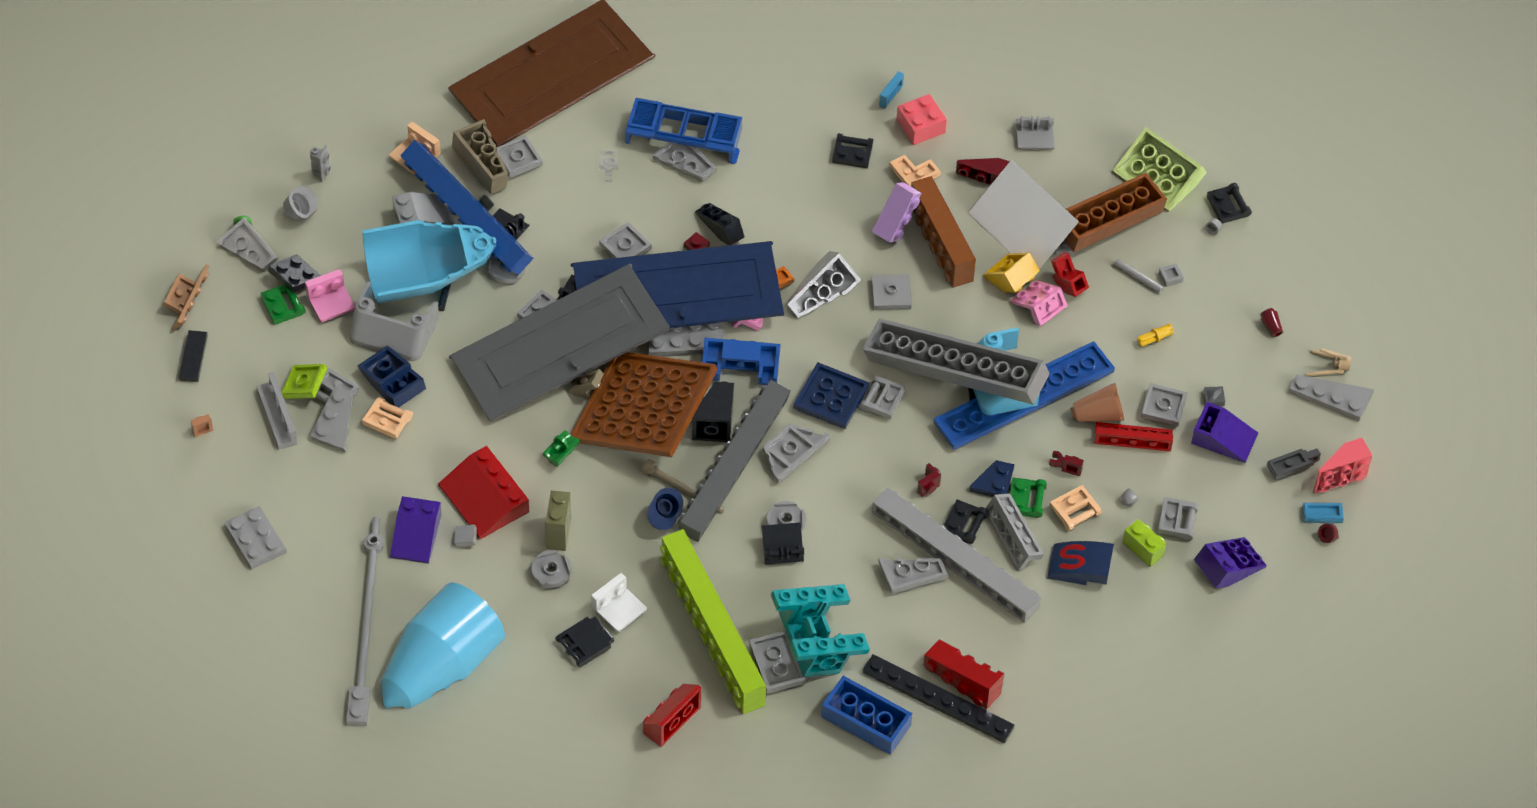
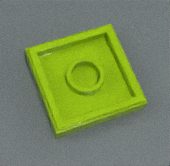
M325 364L293 365L281 392L283 399L315 398L328 367Z

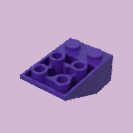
M1206 402L1194 428L1191 444L1246 463L1258 432L1227 409Z
M1245 537L1207 543L1194 558L1196 564L1215 589L1228 587L1267 566Z

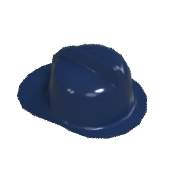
M663 488L657 492L647 511L648 520L654 528L668 530L675 524L683 509L681 494L673 488Z

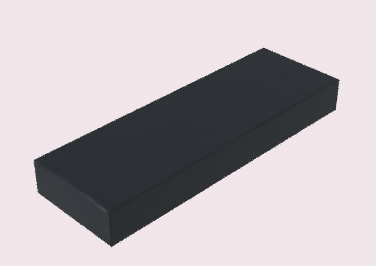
M188 330L179 374L180 381L199 382L208 338L207 332Z

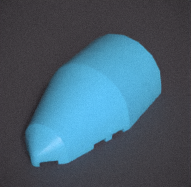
M416 220L362 230L367 270L377 304L435 293L485 265L496 247L495 237L492 238L484 233L483 229L471 225H443L441 222L433 224Z
M448 583L406 624L381 678V691L385 708L390 709V707L401 706L412 708L431 698L439 690L449 688L450 684L458 680L462 681L505 638L503 625L493 609L480 596L461 584Z

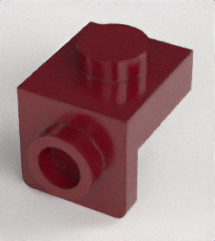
M930 463L926 464V477L918 481L917 493L921 497L933 493L940 486L941 473L938 468L933 467Z

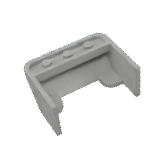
M367 281L355 305L350 329L351 342L375 351H380L388 345L405 360L416 361L420 359L439 321L438 302L434 301L428 315L414 314L407 323L373 313L375 304L372 298L371 282Z

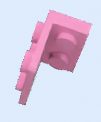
M340 269L305 282L307 297L320 322H325L355 310V305L344 286L343 274Z
M1041 281L1032 282L1030 286L1018 292L1011 299L1012 304L1030 309L1035 324L1038 326H1042L1067 307L1061 288Z

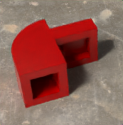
M1063 252L1051 260L1055 272L1052 277L1057 286L1066 294L1076 297L1089 288L1084 272L1074 268L1068 252Z

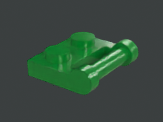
M283 284L260 293L274 325L302 316L306 312L295 292L292 293ZM287 293L294 307L292 310L288 309L282 296L283 294Z
M1012 477L1010 495L1022 516L1035 518L1043 516L1042 502L1044 490L1047 487L1045 480ZM1030 489L1036 490L1033 508L1028 507Z

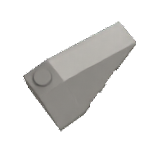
M829 251L814 266L786 305L799 318L817 309L819 306L849 293L861 279L839 253Z

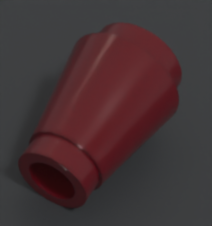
M1274 308L1264 310L1260 314L1261 321L1273 337L1283 334L1284 331L1278 312Z

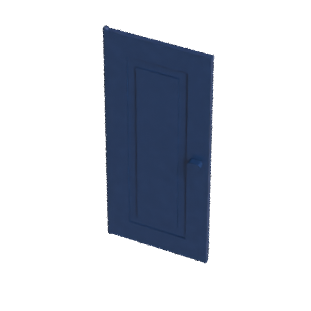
M772 241L571 263V267L574 270L576 290L631 264L632 270L670 328L784 316L772 251Z

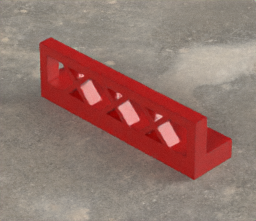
M1096 422L1094 444L1171 452L1173 430Z

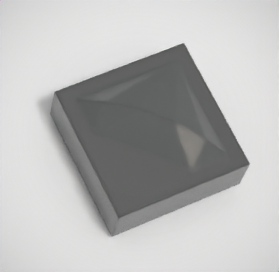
M1223 386L1204 387L1205 404L1209 402L1218 406H1225Z

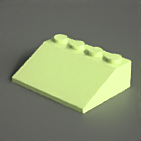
M1146 127L1112 170L1126 181L1147 173L1167 198L1164 208L1168 211H1171L1183 200L1207 173L1200 164Z

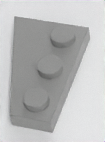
M334 386L310 435L312 439L346 452L349 419L351 417L354 396L351 391Z
M879 558L878 560L891 594L941 581L948 577L940 558H917L916 560H904V558L886 560V558Z

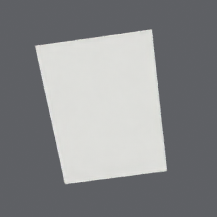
M1013 160L1008 163L968 212L1010 253L1030 252L1039 269L1079 222Z

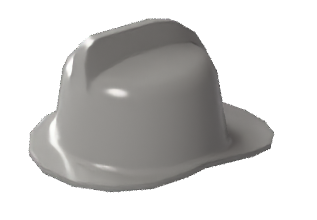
M300 186L293 190L283 202L285 210L283 216H289L293 220L308 218L314 213L318 203L311 189L306 186Z

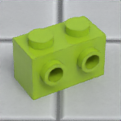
M1137 519L1125 529L1123 543L1149 567L1164 557L1166 543L1161 536H1157L1151 530L1149 525Z

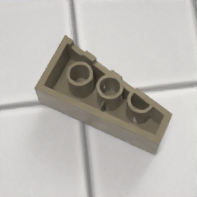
M485 119L453 131V149L487 191L493 194L505 189L508 172L501 156L498 155L496 145L491 139V133L486 127Z

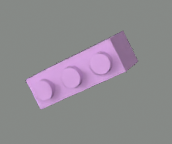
M904 182L896 183L872 232L889 243L899 241L904 234L903 229L912 218L913 210L920 203L919 198L922 193Z

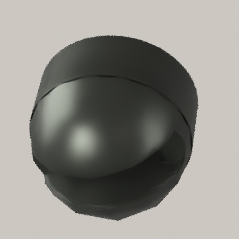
M485 194L478 200L486 210L494 206V203Z

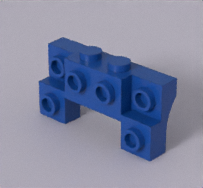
M705 338L702 363L716 364L718 370L713 381H720L721 369L759 372L758 384L768 385L770 380L777 383L781 344Z

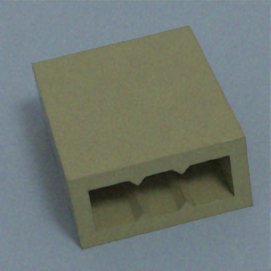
M551 490L545 522L546 548L566 551L571 523L570 492Z

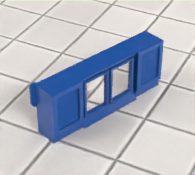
M635 98L625 132L626 143H630L631 136L633 135L729 153V162L736 164L740 152L737 145L742 131V117ZM663 118L682 121L679 134L659 131ZM688 123L707 126L704 139L685 136Z

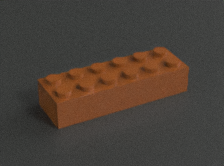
M1144 173L1066 208L1079 222L1064 241L1073 252L1081 250L1162 213L1167 198L1148 174Z
M929 176L911 182V187L922 193L919 198V205L913 210L918 226H921L924 239H928L931 252L935 253L939 267H942L944 270L945 279L947 282L950 281L953 288L973 282L976 258L933 177Z

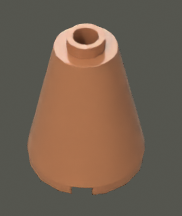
M1116 383L1110 384L1073 403L1074 407L1070 408L1072 418H1077V422L1125 420Z

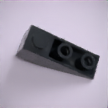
M711 203L704 204L695 211V214L717 238L727 245H733L745 238L740 220L734 215Z

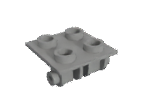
M1023 116L1017 118L1018 149H1054V118H1050V116L1041 117V119H1039V116H1037V119H1034V116H1031V119L1030 117Z

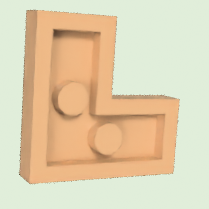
M906 155L891 161L889 165L899 179L911 186V182L929 176L935 179L941 173L931 159L914 166Z

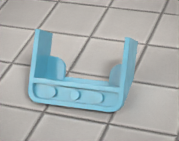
M1017 327L989 333L977 344L1004 351L1016 349L1019 329ZM973 389L980 410L986 415L1038 406L1039 395L1034 405Z

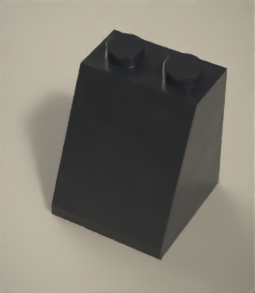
M726 381L714 382L692 418V440L728 442L731 440L734 383Z

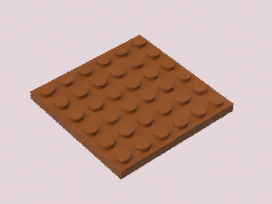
M626 352L610 360L604 371L600 386L594 390L570 435L578 438L581 444L672 458L718 368L716 364Z

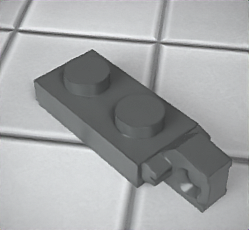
M1301 448L1267 461V467L1274 479L1277 480L1310 468L1315 462L1320 460L1321 453L1318 448L1308 452Z

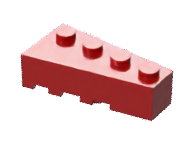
M940 639L925 653L923 662L925 668L929 672L937 674L945 683L954 686L960 694L971 698L976 705L982 706L987 710L1001 695L1004 679L1003 672L998 670L995 673L990 670V665L976 663L974 657L969 654L961 655L959 649Z

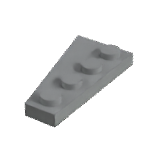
M1296 375L1288 393L1360 421L1374 389Z

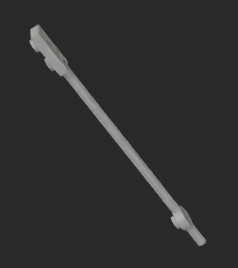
M379 517L372 518L371 534L367 535L364 539V548L369 553L357 685L350 686L347 725L367 726L371 690L370 687H365L376 559L377 554L384 548V540L379 535Z

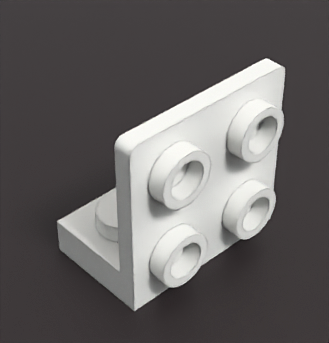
M622 573L591 595L592 609L616 632L623 630L647 611V607L627 589V579Z

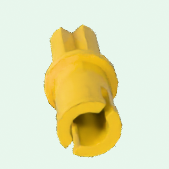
M1170 323L1157 329L1152 328L1150 332L1137 337L1138 344L1144 347L1155 341L1158 343L1160 339L1173 335L1174 329Z

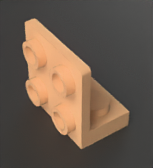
M411 122L407 126L408 138L389 154V157L412 174H415L416 172L413 169L410 170L403 164L405 160L400 156L414 139L423 144L435 157H438L441 153L440 140L414 122Z

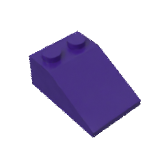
M402 496L397 513L390 558L429 564L442 515L441 502Z

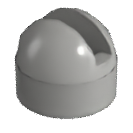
M1216 218L1206 223V230L1212 235H1216L1222 229L1221 221H1218Z
M1128 488L1123 492L1121 500L1124 505L1131 506L1138 501V497Z

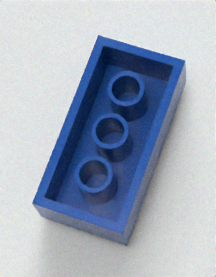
M844 675L822 704V718L889 755L892 754L912 723V713Z

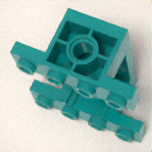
M845 584L772 591L771 598L776 611L779 612L790 641L789 645L803 677L839 674L849 656L869 653L870 647L864 633L846 635L839 633L835 637L829 638L831 630L825 615L830 606L848 605L851 601Z

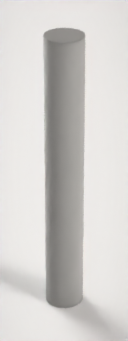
M1116 259L1114 262V266L1159 294L1163 291L1164 287L1119 259Z

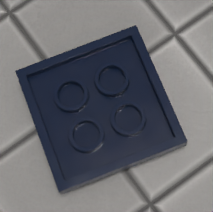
M817 362L794 402L793 409L846 429L866 394L870 382Z

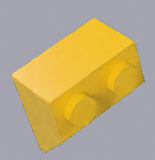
M1030 252L1008 253L986 271L983 276L1004 293H1017L1022 290V286L1025 283L1032 281L1040 270Z

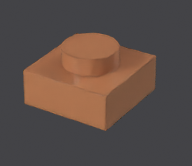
M209 414L191 420L192 432L195 437L213 431L212 420Z

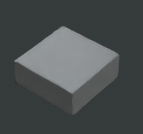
M1177 263L1159 268V274L1166 287L1183 282L1184 277Z
M475 524L456 527L454 541L456 547L476 545L477 528Z

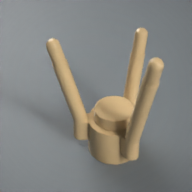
M1320 348V351L1311 350L1313 354L1334 359L1333 367H1337V369L1305 373V376L1344 374V370L1349 371L1351 356Z

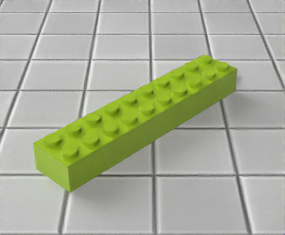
M684 529L663 536L662 545L660 546L662 556H660L661 564L663 567H667L669 571L668 577L671 583H675L678 597L683 598L686 612L688 614L691 613L693 617L692 623L695 629H699L702 643L704 645L707 644L711 660L716 661L717 671L720 677H724L727 691L729 693L732 692L736 708H740L742 713L746 714L764 707L766 684Z

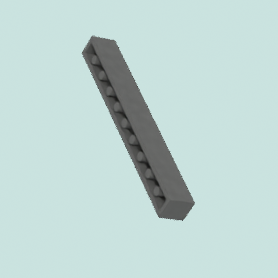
M772 380L769 381L767 386H762L759 392V399H754L750 406L752 410L749 414L746 412L741 420L742 426L736 427L732 435L734 437L733 440L726 443L723 449L724 454L717 457L714 463L716 467L714 470L710 469L705 477L707 481L705 484H700L696 491L698 495L695 499L691 498L687 505L688 511L680 515L678 531L684 529L688 537L699 542L716 515L719 506L725 501L786 404L791 390Z

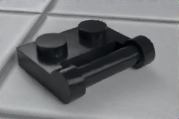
M838 133L832 163L868 168L874 139L868 138L867 140L843 136V134ZM842 143L865 146L866 149L844 146Z
M1231 183L1227 187L1207 192L1206 197L1222 224L1245 218L1252 214V210L1246 205L1239 192L1237 183ZM1233 194L1240 210L1236 211L1228 195Z
M957 499L944 526L953 535L959 536L963 542L973 544L976 539L975 535L983 519L987 518L989 511L984 507H976ZM971 516H976L969 532H963Z

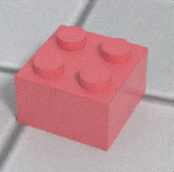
M930 94L897 107L896 120L913 145L946 133L947 119Z

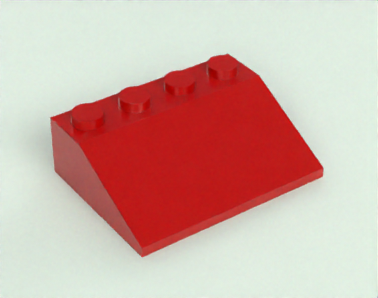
M488 446L470 454L438 483V486L468 525L475 524L479 539L488 536L530 512L529 499Z

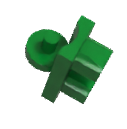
M564 430L560 435L555 436L552 444L543 452V456L551 464L558 467L574 451L580 440Z

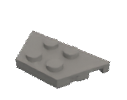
M789 424L763 446V452L776 482L779 484L826 444L830 440V435L827 433L820 435L813 433L812 429L800 428L797 425Z

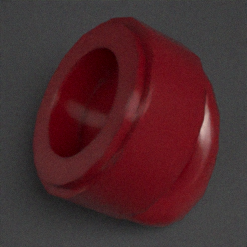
M1325 523L1319 527L1318 537L1324 543H1332L1339 539L1338 529L1333 524Z

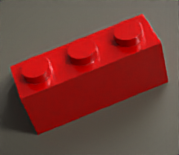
M682 684L678 689L675 688L670 693L669 698L657 706L656 711L652 715L646 716L643 721V734L662 747L701 708V686Z

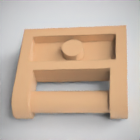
M378 397L362 419V425L396 439L407 422H410L413 412L400 409ZM381 409H384V410H386V411H388V412H390V413H393V414H395V415H397V416H400L401 418H398V417H395V416H393V415H391V414H389V413H386V412L382 411Z
M1083 485L1050 502V507L1063 522L1067 531L1074 529L1075 525L1092 516L1096 517L1102 514L1100 506ZM1089 506V510L1070 519L1069 515Z

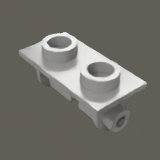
M327 145L323 149L313 147L309 152L312 173L316 176H321V182L324 181L325 176H328L331 170V165H329L330 154L327 152Z

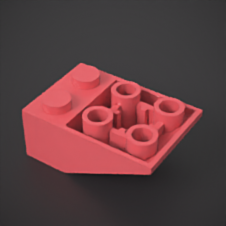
M1363 438L1344 443L1319 469L1313 490L1314 494L1326 492L1337 486L1342 487L1353 481H1361L1367 477L1372 454Z

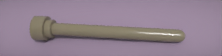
M648 459L643 465L641 472L645 475H655L694 499L698 495L694 489L658 469L657 463L651 459ZM721 505L717 511L719 514L724 512V508Z

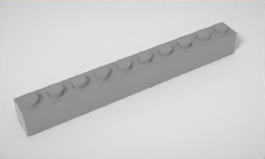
M887 488L873 501L872 513L934 558H940L946 567L1025 623L1039 609L1041 597L1037 592L1024 586L1019 579L1010 576L1005 569L999 568L990 558L978 553L973 546L967 545L959 536L953 535L944 525L935 522L927 513L921 512L913 503L903 499L898 492Z

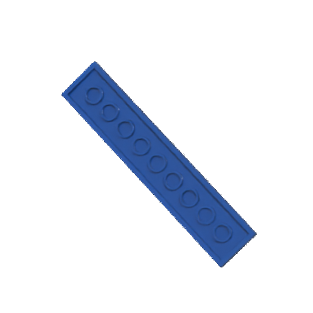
M1095 341L1045 364L1050 374L1040 391L1038 406L986 415L980 410L975 398L934 418L933 423L952 449L956 450L1113 373L1115 367Z

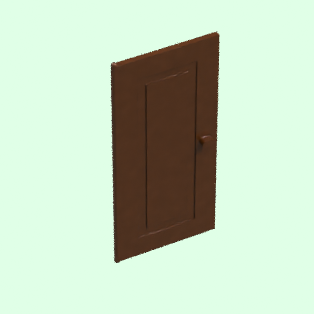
M600 0L448 87V90L476 122L485 119L486 127L491 133V139L496 144V147H499L653 59L656 55L647 48L605 0Z

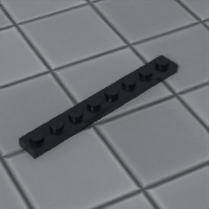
M872 654L863 668L864 674L1004 744L1014 730L1015 724Z

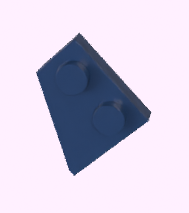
M998 460L994 461L970 485L969 492L991 497L999 494H1008L1015 464Z

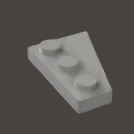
M669 142L653 155L655 160L701 181H704L717 171L716 166L693 146Z
M242 218L217 241L221 246L264 271L268 269L269 265L279 259L246 218Z

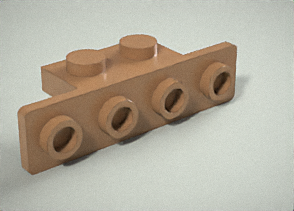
M206 264L195 282L180 273L176 276L162 304L178 314L172 326L173 330L179 325L183 326L187 319L185 314L192 309L195 303L192 300L199 295L202 289L200 284L201 282L204 283L209 275L207 272L209 265Z

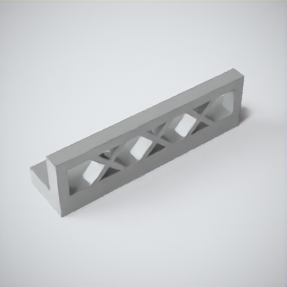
M274 372L268 373L269 382L258 385L257 391L278 449L281 450L298 445L296 431Z
M1010 494L994 495L986 506V509L989 511L988 517L1018 571L1023 570L1030 560L1041 559L1044 553ZM994 507L996 508V516L993 512ZM1002 521L1005 524V531L1002 528ZM1019 551L1023 556L1022 560L1019 559Z

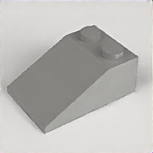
M408 192L392 196L397 224L416 220L433 224L441 222L443 225H454L456 222L453 214L447 209L448 205L441 203L435 194Z

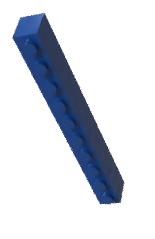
M415 139L400 155L405 160L403 164L408 169H413L416 172L414 175L420 181L424 180L427 183L425 187L432 193L435 192L437 194L436 198L441 203H446L448 205L447 209L453 215L457 214L460 217L458 221L462 225L478 226L483 229L484 233L492 238L495 237L496 247L491 255L499 262L502 261L504 263L503 267L509 273L513 271L519 275L534 258L423 144Z

